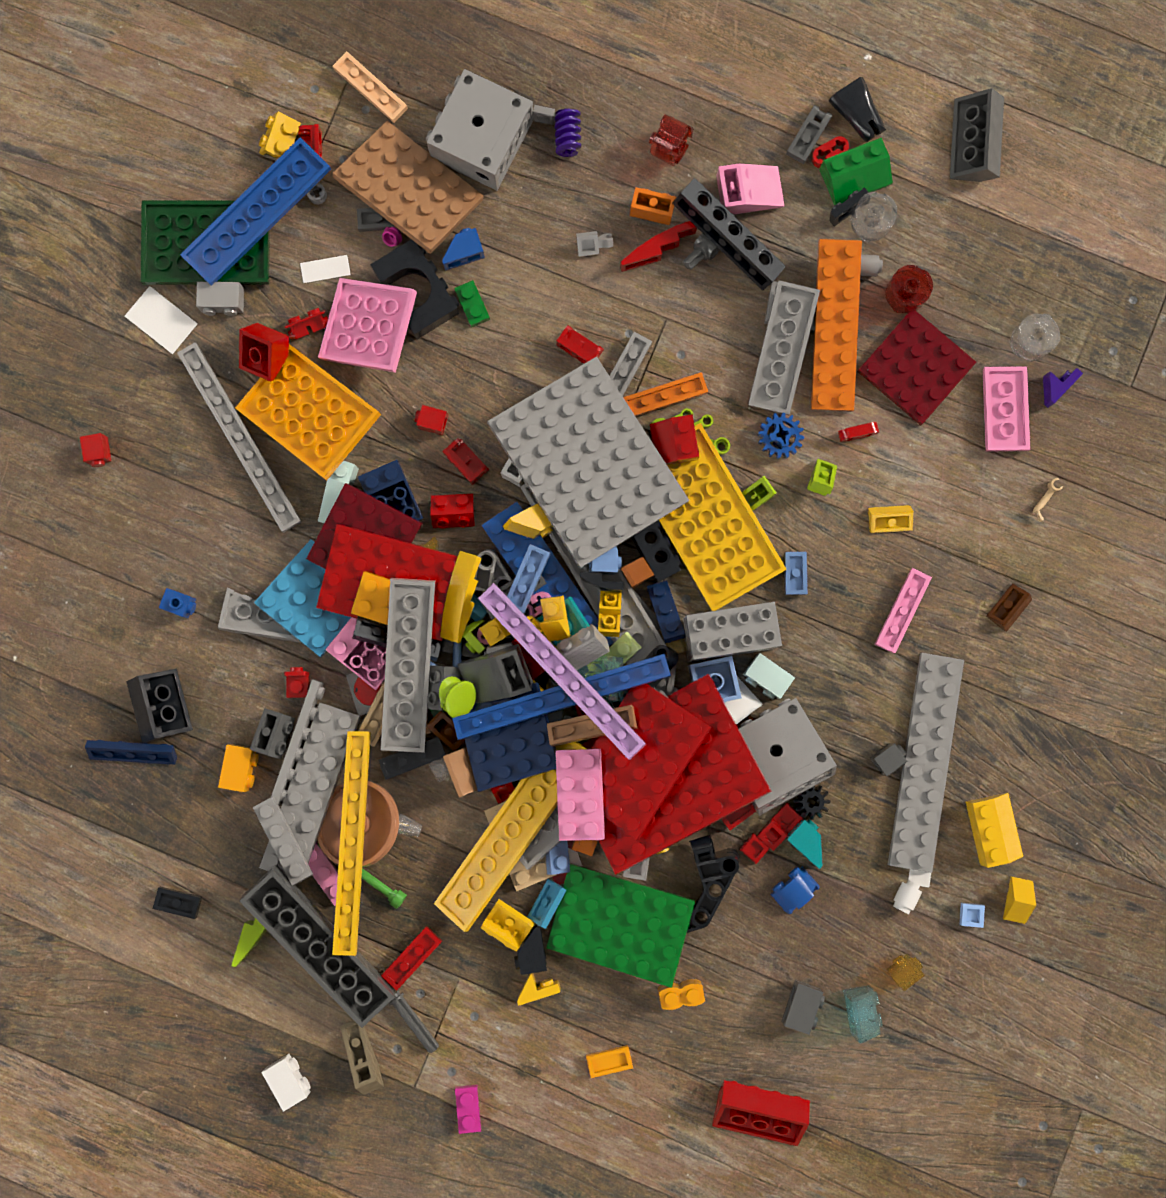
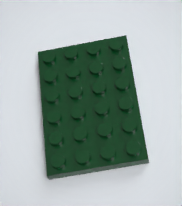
M142 200L141 283L143 285H197V282H207L180 254L235 200ZM270 230L217 282H239L241 285H269Z

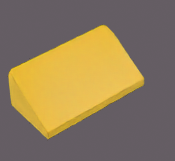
M909 505L868 508L870 533L913 531V509Z

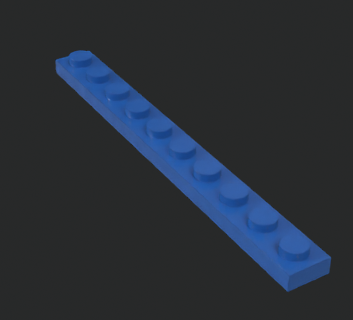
M665 654L584 679L601 697L671 677ZM560 686L452 719L457 738L462 740L577 704Z

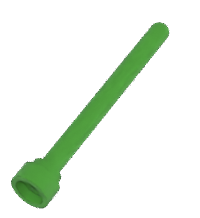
M362 868L361 878L388 897V901L391 902L390 905L398 909L407 895L401 890L397 891L395 889L393 891Z

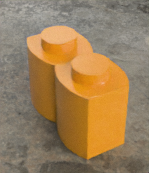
M688 979L680 984L673 983L672 988L664 985L658 987L661 1008L665 1010H674L682 1005L698 1006L705 1002L703 985L697 979Z

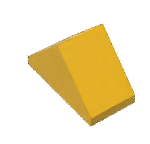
M1011 876L1003 919L1026 924L1036 907L1034 884L1031 880Z

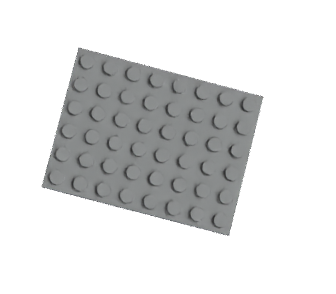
M597 357L487 421V424L580 569L689 501Z

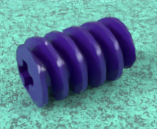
M560 109L556 111L554 120L556 122L555 145L557 147L555 152L559 156L574 157L578 154L576 150L582 147L581 143L578 142L581 140V136L578 134L581 132V128L578 127L581 123V120L578 119L581 113L578 110Z

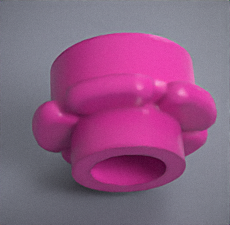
M386 227L382 234V239L386 245L393 247L399 245L402 241V235L396 227Z

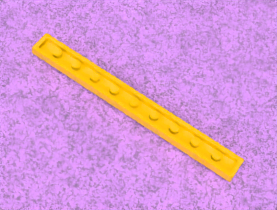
M347 731L332 955H357L371 735L370 732Z

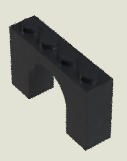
M411 239L370 265L380 283L384 285H390L410 274L420 275L431 284V293L428 300L412 311L408 324L415 338L419 339L458 315L457 307L460 305L455 296H450L446 291L449 287L443 277L439 279L435 272L438 270L432 260L427 261L424 255L427 254L425 249Z

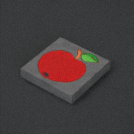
M355 673L346 675L358 715L367 714L381 685L375 690Z

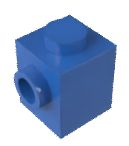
M166 588L159 608L181 617L189 618L196 609V598Z

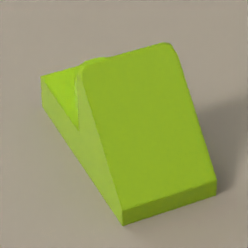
M817 459L807 489L823 496L831 494L837 465Z

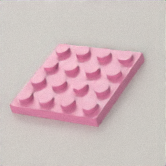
M339 278L318 358L324 361L396 373L417 292L411 288Z

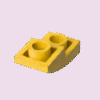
M600 591L598 631L605 637H619L622 592Z

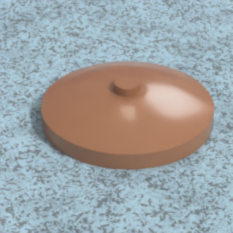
M369 781L367 783L362 868L378 862L389 852L396 840L399 829V814L394 799L383 787ZM344 783L335 788L317 838L324 854L336 864L339 863Z

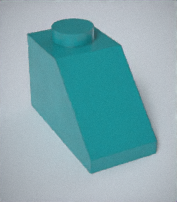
M802 819L788 833L785 839L814 866L820 869L823 865L821 834L816 831L819 827L810 819L807 822Z

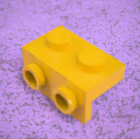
M279 111L272 116L270 115L265 124V127L268 128L265 135H262L259 141V146L261 147L259 154L264 155L267 153L277 159L281 157L294 144L299 130L298 126L301 123Z
M498 899L481 925V929L502 942L506 947L517 952L535 923Z

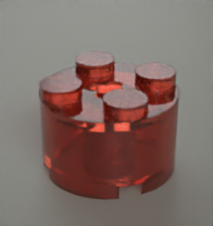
M665 114L660 121V128L657 132H653L649 139V144L652 145L650 149L651 155L674 167L675 163L678 164L689 147L687 139L688 137L692 139L693 127Z
M916 265L903 266L897 270L886 285V300L896 313L917 311L929 299L933 290V281L925 269L922 270Z

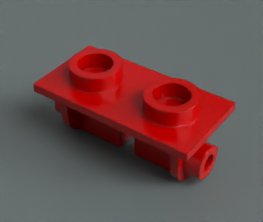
M319 308L308 311V316L300 319L298 315L288 319L285 329L290 327L291 330L288 331L290 339L295 338L297 340L308 335L307 326L309 325L313 332L326 328L328 317L322 316L325 313V309L320 311Z

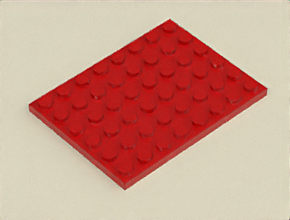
M709 674L667 696L712 728L639 840L634 839L604 817L605 839L599 840V843L615 875L622 873L772 792ZM598 737L592 738L581 745L586 749H591Z

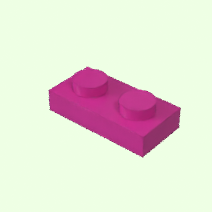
M478 1086L455 1087L459 1134L481 1132Z

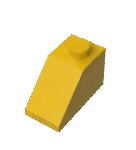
M538 503L509 518L503 525V528L507 531L532 539L540 535L543 538L553 531L552 524Z

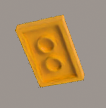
M364 571L351 613L388 625L390 579Z

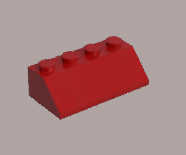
M724 1080L718 1094L712 1126L798 1146L809 1126L810 1100L803 1099L800 1096L781 1094L778 1091L760 1089L757 1086L739 1084L736 1081Z

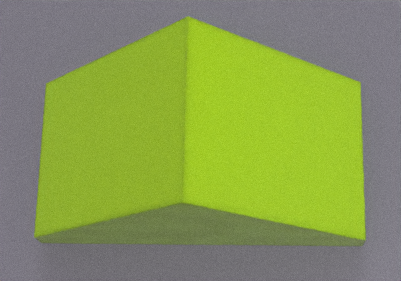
M763 476L744 490L742 494L752 511L772 499L776 491L766 477Z

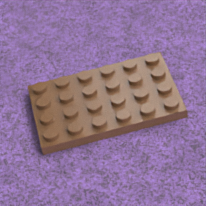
M386 121L333 172L335 180L430 254L483 201L484 197L439 160L431 157L430 153L389 121Z

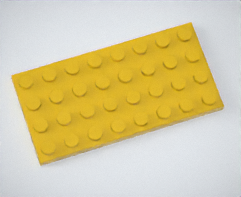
M699 423L695 426L699 459L667 465L689 501L661 518L659 522L711 611H716L787 569L702 424Z

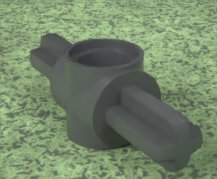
M702 233L693 245L694 251L684 259L683 264L687 269L691 270L702 259H713L720 249Z

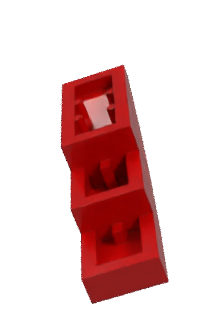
M687 221L652 237L621 261V272L661 261L662 252L678 248L680 238L696 234L697 227L691 221Z

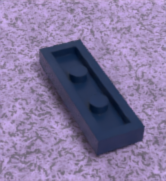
M667 580L647 586L664 643L686 638Z

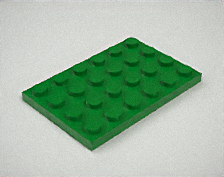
M570 863V872H567L563 886L566 892L558 905L547 949L672 988L695 900Z

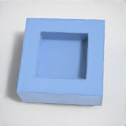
M961 903L959 925L983 928L985 906Z

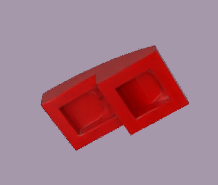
M786 802L759 832L757 837L774 851L803 817Z

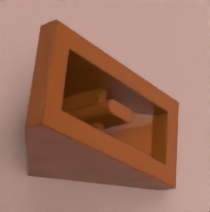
M644 557L621 568L633 589L654 575Z

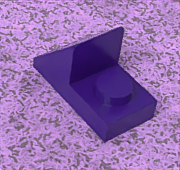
M1076 368L1072 372L1067 370L1059 379L1052 372L1044 375V405L1048 408L1055 404L1083 373Z

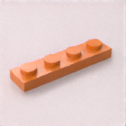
M700 372L623 398L635 417L708 394V389L703 374Z

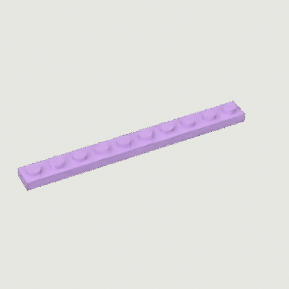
M493 583L478 598L629 760L646 745L496 584Z

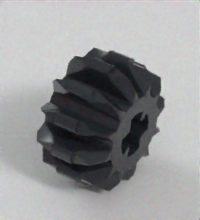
M818 785L816 788L814 786L799 794V799H793V803H800L795 808V811L803 810L801 817L805 818L809 813V819L814 820L815 814L818 818L823 817L820 810L828 812L829 809L824 807V804H830L831 801L824 799V797L829 793L827 791L821 792V785ZM815 796L816 804L808 806L810 804L807 802L808 798Z

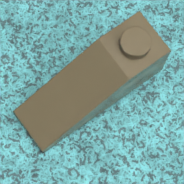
M355 1021L341 1025L355 1089L364 1095L384 1087L380 1068L365 1026L361 1028Z

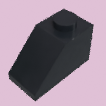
M537 924L518 949V956H514L516 970L520 969L521 975L547 971L541 927Z

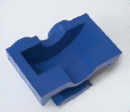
M803 866L801 868H794L788 874L790 879L787 882L783 883L780 881L772 888L774 892L770 895L787 914H791L796 907L798 909L803 907L813 898V892L820 888Z

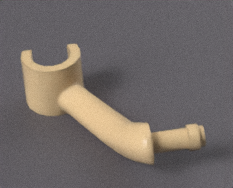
M1059 478L1049 481L1047 485L1048 491L1033 509V513H1036L1039 521L1044 520L1039 510L1046 505L1054 492L1063 488V486L1055 488L1053 485Z

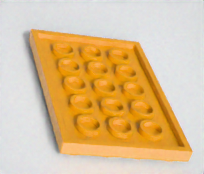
M290 344L289 356L274 381L270 382L260 378L235 407L241 414L326 481L381 416L379 411Z

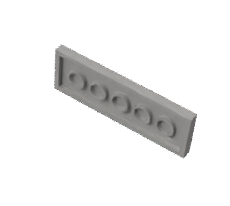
M778 281L748 406L781 414L785 413V415L790 414L820 290Z

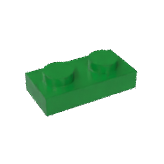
M473 280L454 288L471 328L490 320V316Z

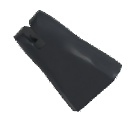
M863 77L854 80L828 100L866 143L875 137L874 134L880 135L886 131Z

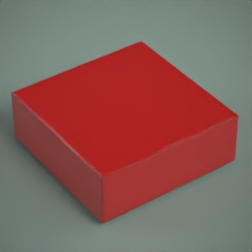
M752 833L739 850L757 864L770 848Z

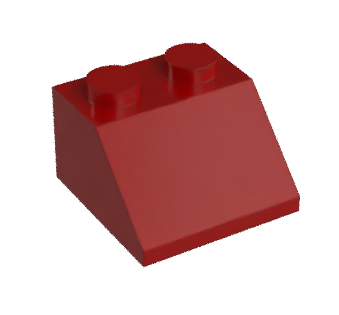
M259 323L239 329V368L267 381H274L289 356V336Z
M693 414L672 417L650 424L652 443L666 465L699 459Z

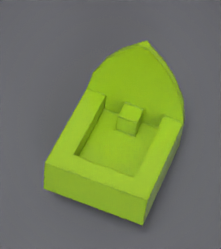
M478 620L467 625L463 637L468 641L465 645L473 654L477 652L481 655L486 650L473 634L483 624L484 620Z

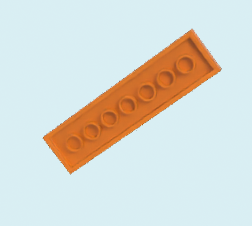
M818 240L816 289L820 290L815 309L811 410L854 411L862 240Z

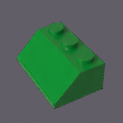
M882 138L824 159L819 169L834 206L837 203L842 204L848 200L850 194L856 190L859 192L864 187L869 193L893 184L890 156Z

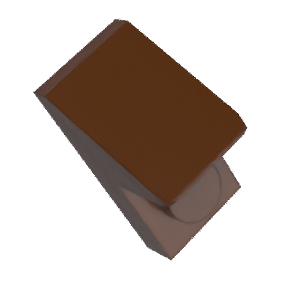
M440 711L426 725L430 731L453 751H456L465 741V739L458 740L453 720L444 711Z

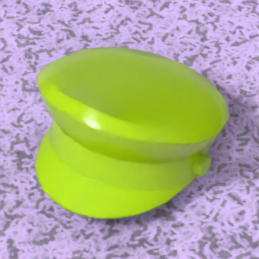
M453 676L447 677L442 681L439 688L440 706L452 718L468 714L476 701L475 686L469 681H461Z

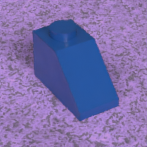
M476 228L462 229L454 236L442 259L445 271L485 258Z

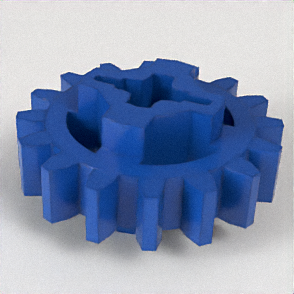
M774 413L773 420L767 417L765 419L767 424H761L760 428L763 431H759L757 436L762 437V439L759 440L758 444L765 445L762 451L769 450V457L776 454L777 459H780L781 455H784L785 459H787L789 452L795 455L797 453L795 448L800 449L802 447V444L798 441L804 440V436L800 435L804 429L797 427L800 423L799 420L792 421L793 415L786 418L785 413H782L781 417ZM773 425V433L767 435L768 429ZM779 432L781 435H785L783 440L781 437H777ZM794 437V442L789 447V439ZM771 444L778 446L779 449L773 447Z

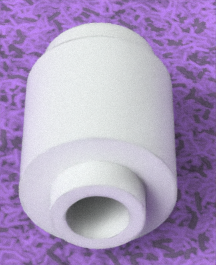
M910 880L907 883L902 882L894 898L895 903L893 906L909 914L911 910H914L922 894V891L919 890L920 886Z

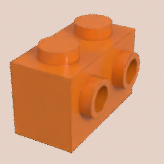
M635 187L630 216L670 226L675 207L672 202L676 197L666 193H658L649 189Z

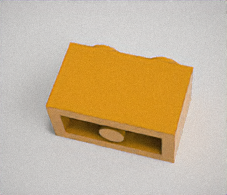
M227 744L218 788L240 792L249 791V788H252L255 777L252 775L253 767L257 766L259 754H256V751L250 750V747Z

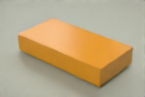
M628 1045L586 1055L591 1078L633 1069Z

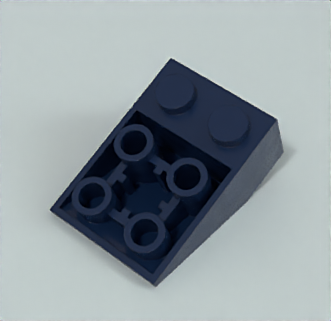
M399 460L392 461L358 476L365 493L416 520L423 519Z

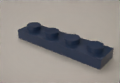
M87 740L85 745L90 760L175 765L177 760L174 746L168 744Z

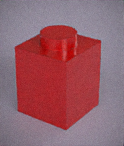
M422 405L421 410H417L415 415L418 429L443 436L448 420L447 411Z
M97 433L80 437L83 462L92 465V467L105 466V463L112 462L107 436Z

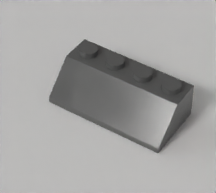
M993 88L954 99L950 179L982 182L1000 177L1004 97Z

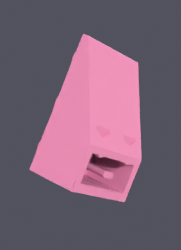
M752 164L719 166L716 178L720 203L733 215L784 207L778 166Z
M351 617L326 648V651L373 689L377 690L385 680L386 648L352 639L357 619Z

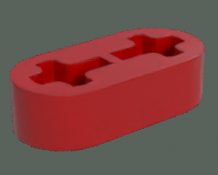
M838 136L817 147L811 157L812 164L817 168L821 167L823 160L817 159L818 154L821 156L827 154L825 156V159L848 151V140ZM836 144L838 146H843L842 151L840 149H836L835 151L832 150H834Z
M877 422L857 425L838 431L840 442L861 439L879 433Z

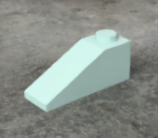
M343 461L327 480L318 522L325 523L344 484L354 485L359 470L355 464Z

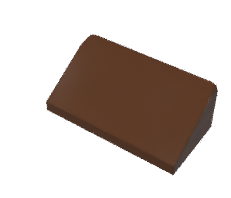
M1012 583L987 614V617L1007 632L1032 601L1031 594Z

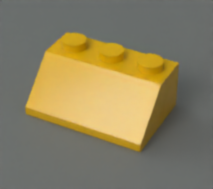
M1008 793L966 801L981 866L990 868L1008 864L1023 857Z

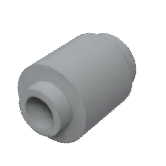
M861 254L860 276L877 277L878 273L882 272L883 260H879V255Z

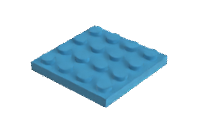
M310 539L257 598L254 604L321 658L325 654L326 648L351 617L316 608L326 569L306 559L315 543Z

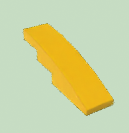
M463 551L459 552L446 596L440 637L458 644L461 642L475 603L471 602L478 583L474 577L482 559L476 555Z

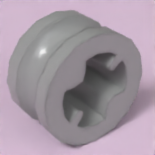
M317 183L307 193L309 200L314 204H322L327 199L326 190L320 183ZM315 190L320 192V196L317 198L314 195Z

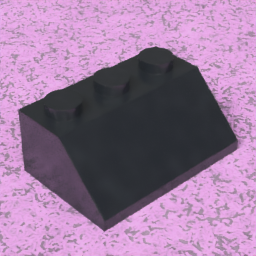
M177 668L139 675L126 681L142 743L164 739L193 730Z

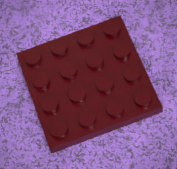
M912 308L857 372L921 426L975 365L976 361Z
M345 483L306 559L326 569L337 524L413 543L423 523Z

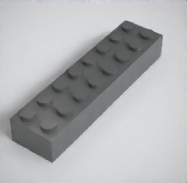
M276 865L242 895L239 900L240 903L361 1028L395 998V989L381 977V974L358 950L356 956L332 955L334 925L296 885H291L288 877Z

